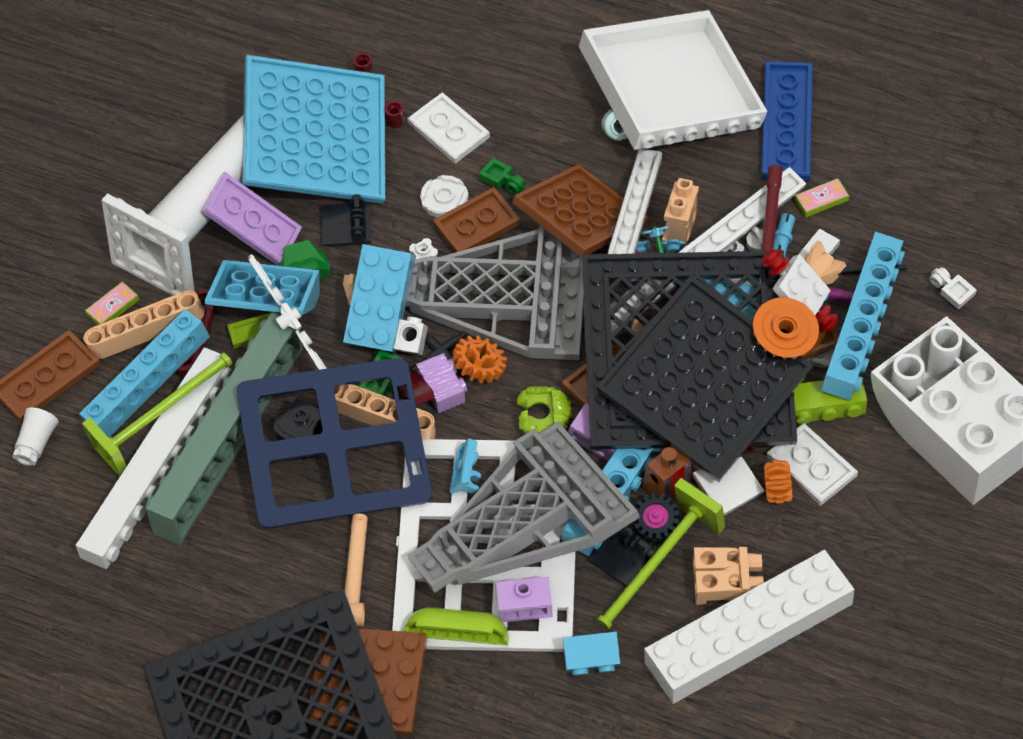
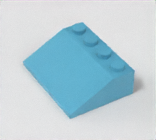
M222 261L206 296L205 304L281 313V306L275 301L251 263ZM260 264L272 282V288L277 287L284 297L281 301L282 304L287 303L291 310L296 307L301 315L315 308L320 296L319 270Z

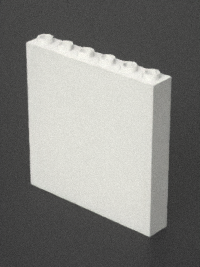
M709 10L583 30L579 48L634 150L728 133L732 134L750 129L755 130L762 127L767 110Z

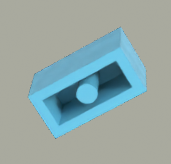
M617 632L563 637L566 672L572 671V676L586 675L589 669L598 668L599 673L613 672L616 666H620Z

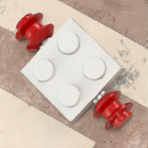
M782 249L769 250L763 256L762 266H769L771 268L769 271L771 276L780 274V278L773 287L774 292L780 298H792L809 307L817 318L819 332H828L833 329L837 324L838 315L836 313H829L831 310L830 305L821 306L830 292L827 285L800 254L792 257L790 260L788 257H781Z

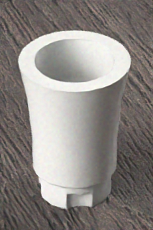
M33 407L26 408L19 437L14 446L13 459L23 465L35 466L38 458L42 455L48 439L59 423L58 419L45 410Z

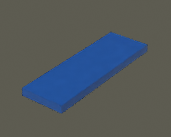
M765 62L764 107L767 110V114L763 122L762 180H767L769 166L779 165L783 168V172L790 167L803 181H810L813 63Z

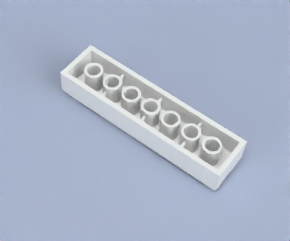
M823 550L646 647L645 664L672 704L851 606L853 604L854 588L826 550Z

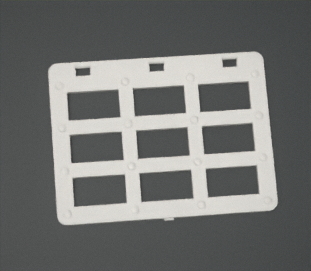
M422 440L425 457L454 459L455 462L457 448L466 440ZM475 440L478 441L476 449L478 459H500V464L515 448L514 441ZM406 458L404 464L403 488L410 486ZM419 460L411 462L413 475H422ZM515 465L499 483L503 489L514 483ZM460 490L458 493H452L451 503H426L401 508L400 533L396 541L398 560L392 631H403L407 619L414 612L415 583L426 582L407 556L418 548L420 519L450 520L451 523L467 504L468 492ZM544 501L542 507H553L554 501ZM525 504V507H535L536 504ZM505 514L503 520L513 521L515 515ZM497 515L493 516L489 520H496ZM522 515L520 521H531L532 515ZM568 521L544 535V538L550 545L560 543L563 529ZM500 529L498 535L508 536L510 529ZM576 551L544 560L541 567H520L468 582L493 583L492 614L499 618L496 582H502L505 579H529L533 576L549 577L553 617L539 619V631H508V646L428 638L426 649L564 652L563 637L573 636ZM454 580L446 585L445 609L461 610L462 584L459 585ZM567 610L566 622H557L558 611ZM503 622L507 628L508 622Z

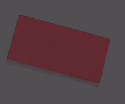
M417 372L410 374L416 406L435 397L433 389ZM406 387L397 388L402 396L408 400Z

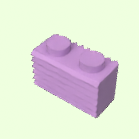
M442 353L416 364L417 373L433 389L435 397L431 401L438 413L465 402L467 387L462 378H457L455 374L457 370L452 359L447 360L445 354Z

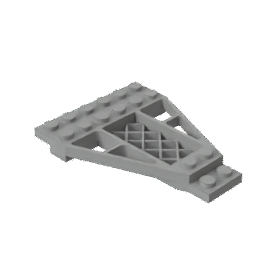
M539 225L538 230L442 257H423L414 260L406 306L410 307V312L458 331H466L471 336L476 337L478 335L481 340L485 341L488 338L489 343H497L499 347L528 358L580 360L584 305L582 257L541 225ZM538 241L536 261L503 260L504 250ZM499 252L498 259H477V257ZM445 272L456 273V275L450 278L449 280H447L442 274H444ZM470 273L480 274V276L476 278L474 281H472L467 275ZM494 274L505 275V277L498 282L494 280L491 276H493ZM524 275L530 278L521 283L516 277ZM462 279L467 286L459 291L454 284ZM438 280H439V281H441L443 284L437 288V286H438ZM484 281H488L492 286L484 292L478 286ZM511 281L516 288L508 293L503 286ZM533 283H534V293H532V292L528 289V287L531 286ZM449 289L454 295L445 300L440 295ZM474 290L479 296L470 302L465 295ZM498 291L503 297L495 303L490 296ZM523 292L528 298L519 303L514 297ZM455 318L491 319L492 331H486ZM499 320L531 321L529 345L525 346L497 335V322Z
M557 422L540 434L533 429L514 441L515 448L454 520L438 530L427 543L407 556L435 593L454 580L461 585L596 546L640 518L635 507L562 425ZM519 460H523L531 469V472L503 489L499 483ZM541 486L540 492H533ZM493 490H496L498 492L489 499H487V497L493 492ZM519 500L518 506H511ZM526 501H536L535 507H525ZM554 501L553 507H542L543 502ZM497 515L496 520H489L493 516ZM504 515L515 516L513 521H504ZM522 515H532L531 521L520 520ZM570 519L574 520L587 534L586 536L555 545H550L544 538V535ZM483 528L493 529L491 535H481ZM475 529L474 534H467L471 530ZM500 529H510L508 536L498 534ZM464 542L471 543L469 549ZM533 542H540L544 547L513 556ZM478 543H488L487 549H477Z

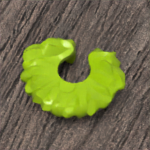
M529 386L521 391L517 397V405L528 409L535 404L541 403L549 408L550 413L544 419H536L528 415V410L522 411L518 416L520 430L528 433L535 429L540 434L557 422L565 430L567 429V425L572 417L571 402L568 401V397L564 392L547 386Z

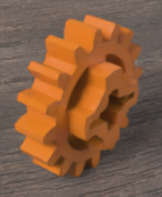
M477 335L475 340L471 336H467L466 340L460 339L453 351L452 361L457 362L455 369L463 370L462 376L468 374L470 381L477 378L479 383L482 384L484 379L488 383H492L493 379L499 380L506 368L507 358L502 356L503 350L496 349L497 343L491 345L488 338L482 341L480 336Z

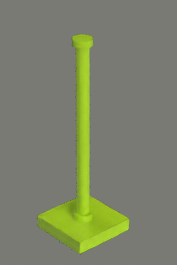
M226 353L220 354L218 360L113 438L107 437L91 418L82 423L93 448L119 477L127 465L118 446L225 366L230 367L233 363Z
M680 478L674 485L677 505L687 515L607 612L597 618V622L607 630L611 628V622L695 520L719 535L725 528L723 506Z

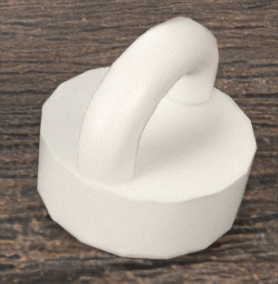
M753 227L752 231L747 235L746 246L749 251H761L763 230L758 227Z

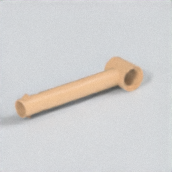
M354 514L352 516L345 593L357 627H363L365 619L364 603H359L368 517L364 514Z

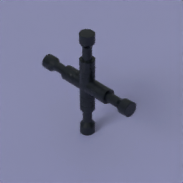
M461 331L456 337H451L441 344L434 336H430L427 333L425 342L433 351L426 355L423 361L442 353L445 354L447 360L452 359L453 355L449 351L458 344L461 338L464 339L471 335L466 331ZM416 364L410 367L412 374L417 372ZM456 369L458 375H459L461 378H464L465 376H467V375H464V376L461 375V373H462V371H463L462 369Z

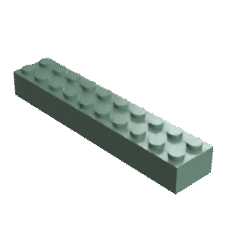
M271 312L269 317L262 321L258 334L249 341L246 353L237 360L235 370L231 376L224 380L221 392L212 399L210 409L206 415L199 419L194 434L187 438L182 453L174 458L172 468L167 476L162 477L159 489L154 496L148 499L146 511L154 535L181 545L244 445L245 440L237 398L238 385L247 380L287 375L303 351V345L296 330L290 326L283 330L278 324L276 318L280 314ZM274 396L262 397L258 400L260 417Z

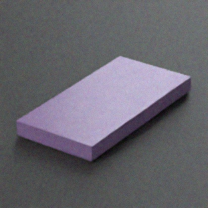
M226 172L220 175L201 211L277 266L282 261L284 247L294 244L302 226Z

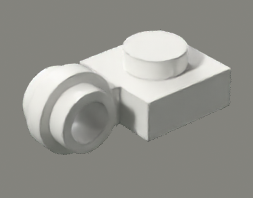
M935 268L929 277L930 282L937 288L943 287L940 294L958 310L976 295L977 290L959 274L951 280L950 274L945 268Z

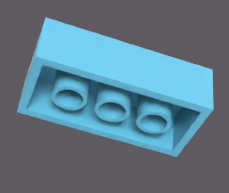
M362 245L343 340L344 343L396 353L397 350L394 349L399 319L403 320L415 256L412 253Z

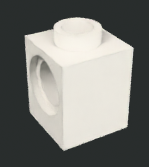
M407 317V321L399 319L394 349L398 352L422 356L428 326L422 324V319ZM415 329L417 331L416 338L413 341H407V332Z

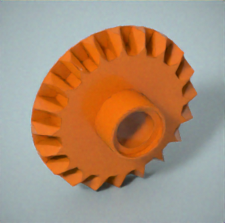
M774 298L765 302L757 310L752 324L753 336L756 337L757 344L764 348V352L769 351L773 357L780 356L783 360L786 358L795 359L801 355L804 356L808 351L812 350L819 335V325L814 313L805 304L792 298ZM780 329H785L789 333H783Z

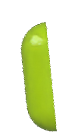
M426 607L415 611L407 619L403 632L426 633L429 639L508 646L509 641L508 631L502 620L487 612Z

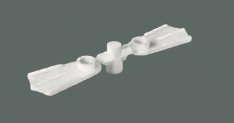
M253 255L248 256L250 263L278 305L281 306L282 315L276 318L280 327L283 330L289 326L295 329L318 369H327L318 354L313 352L309 346L312 340L304 330L301 333L299 331L302 325L298 318L302 316L295 307L291 310L287 303H281L284 297L277 287L272 288V282L260 263L256 261Z

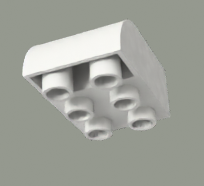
M947 316L871 371V382L875 396L894 429L972 505L976 504L1023 467V386Z

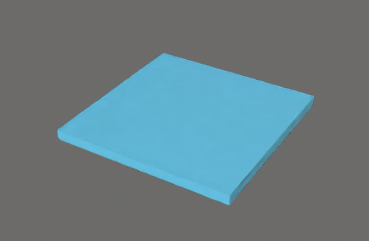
M246 55L244 61L242 184L343 199H351L353 195L359 194L366 202L383 204L385 201L384 75Z

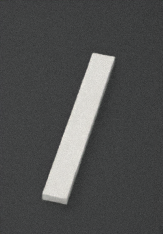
M646 149L638 150L608 254L635 253L661 164L662 152Z

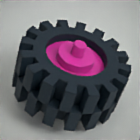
M651 493V497L645 495L642 501L639 500L636 503L635 509L638 511L640 518L633 521V525L637 534L647 541L651 540L653 544H657V541L664 543L680 523V515L676 503H673L670 497L665 498V494L661 493L660 496H656V493Z

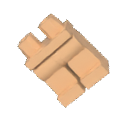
M680 178L678 182L674 183L664 215V221H667L665 226H669V228L665 229L662 242L677 239L685 241L686 246L688 244L697 216V195L699 192V186H694L692 180Z
M694 547L693 571L696 605L706 604L707 601L712 600L732 601L764 583L763 576L749 577V572L762 571V554L747 553V547H739V549Z

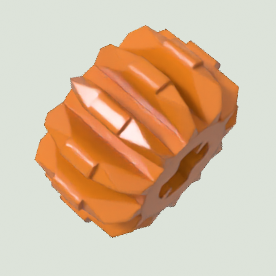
M780 460L766 462L764 474L768 502L781 504L791 501L793 495L790 464L787 461Z

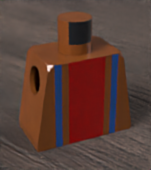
M671 446L663 449L661 454L647 464L642 490L650 497L651 493H656V496H660V493L665 494V498L671 497L676 493L674 485L680 478L688 483L694 479L692 476L694 473L692 462Z

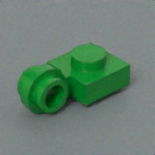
M494 158L479 172L480 180L497 189L505 183L506 190L512 195L522 192L525 181L521 176H511L513 174L512 167Z

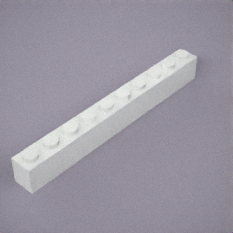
M204 347L177 389L218 360L220 353ZM232 365L230 367L225 366L159 416L77 542L76 548L81 559L106 570L110 563L117 559L121 546L130 539L133 527L137 521H141L144 517L148 499L155 495L159 489L162 477L167 476L171 470L174 458L177 455L180 456L187 438L196 431L199 419L206 415L210 409L212 399L221 392L224 380L233 373Z

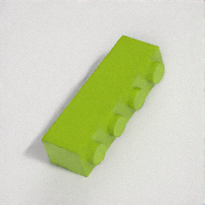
M824 380L800 383L794 391L796 424H807L811 421L819 420L831 421L835 418L857 417L861 414H866L867 397L863 381L859 392L853 391L850 400L821 391Z

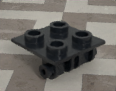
M355 194L348 204L322 205L323 246L371 243L370 202H364L361 195Z
M624 527L605 539L599 549H596L588 560L625 586H628L659 548L628 527Z

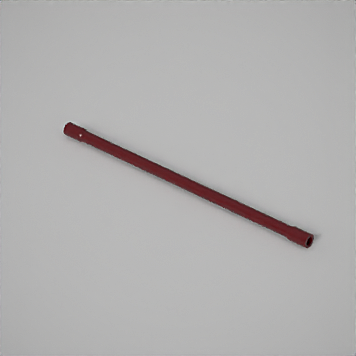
M771 165L768 168L767 198L761 251L774 249L779 192L783 168L779 165ZM759 295L758 304L761 306V299ZM749 446L745 452H753L755 446Z

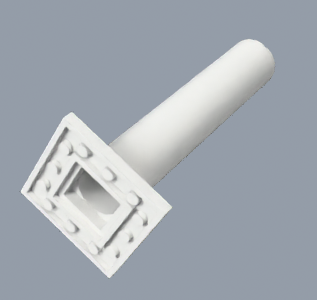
M244 114L149 214L109 194L102 199L112 264L172 296L188 290L194 291L189 242L211 220L201 211L220 175L226 172L240 183L243 181Z

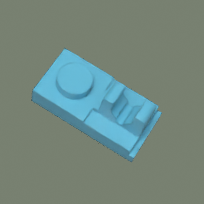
M468 438L457 448L449 492L454 494L463 490L473 494L479 489V486L471 482V480L477 481L481 478L479 472L472 470V466L475 465L478 459V452H476L478 441Z

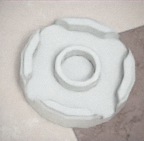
M442 175L437 176V179L433 181L431 179L425 183L421 190L420 198L423 209L429 215L438 218L467 202L469 196L468 190L460 179L454 176Z

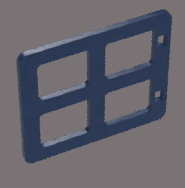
M394 358L247 380L238 385L237 398L257 518L263 528L269 529L352 516L354 514L426 504L430 501L432 489L409 366L404 359ZM389 379L392 383L398 421L383 425L343 430L340 426L334 388L348 384ZM405 386L408 400H399L397 388ZM308 390L315 391L322 433L267 442L264 439L258 400L262 397ZM401 443L404 448L410 486L361 495L353 494L345 453L348 450ZM321 454L326 455L334 497L329 500L298 505L276 506L269 464L282 460ZM419 460L422 475H413L411 462Z

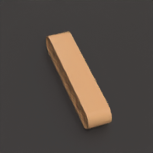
M184 291L90 328L84 334V342L98 359H103L155 339L184 309L200 320L203 318L205 310L196 292Z
M353 384L336 386L334 388V393H337L335 398L338 413L372 426L398 421L394 399ZM416 408L420 428L428 427L420 429L422 440L435 439L434 417L432 414Z

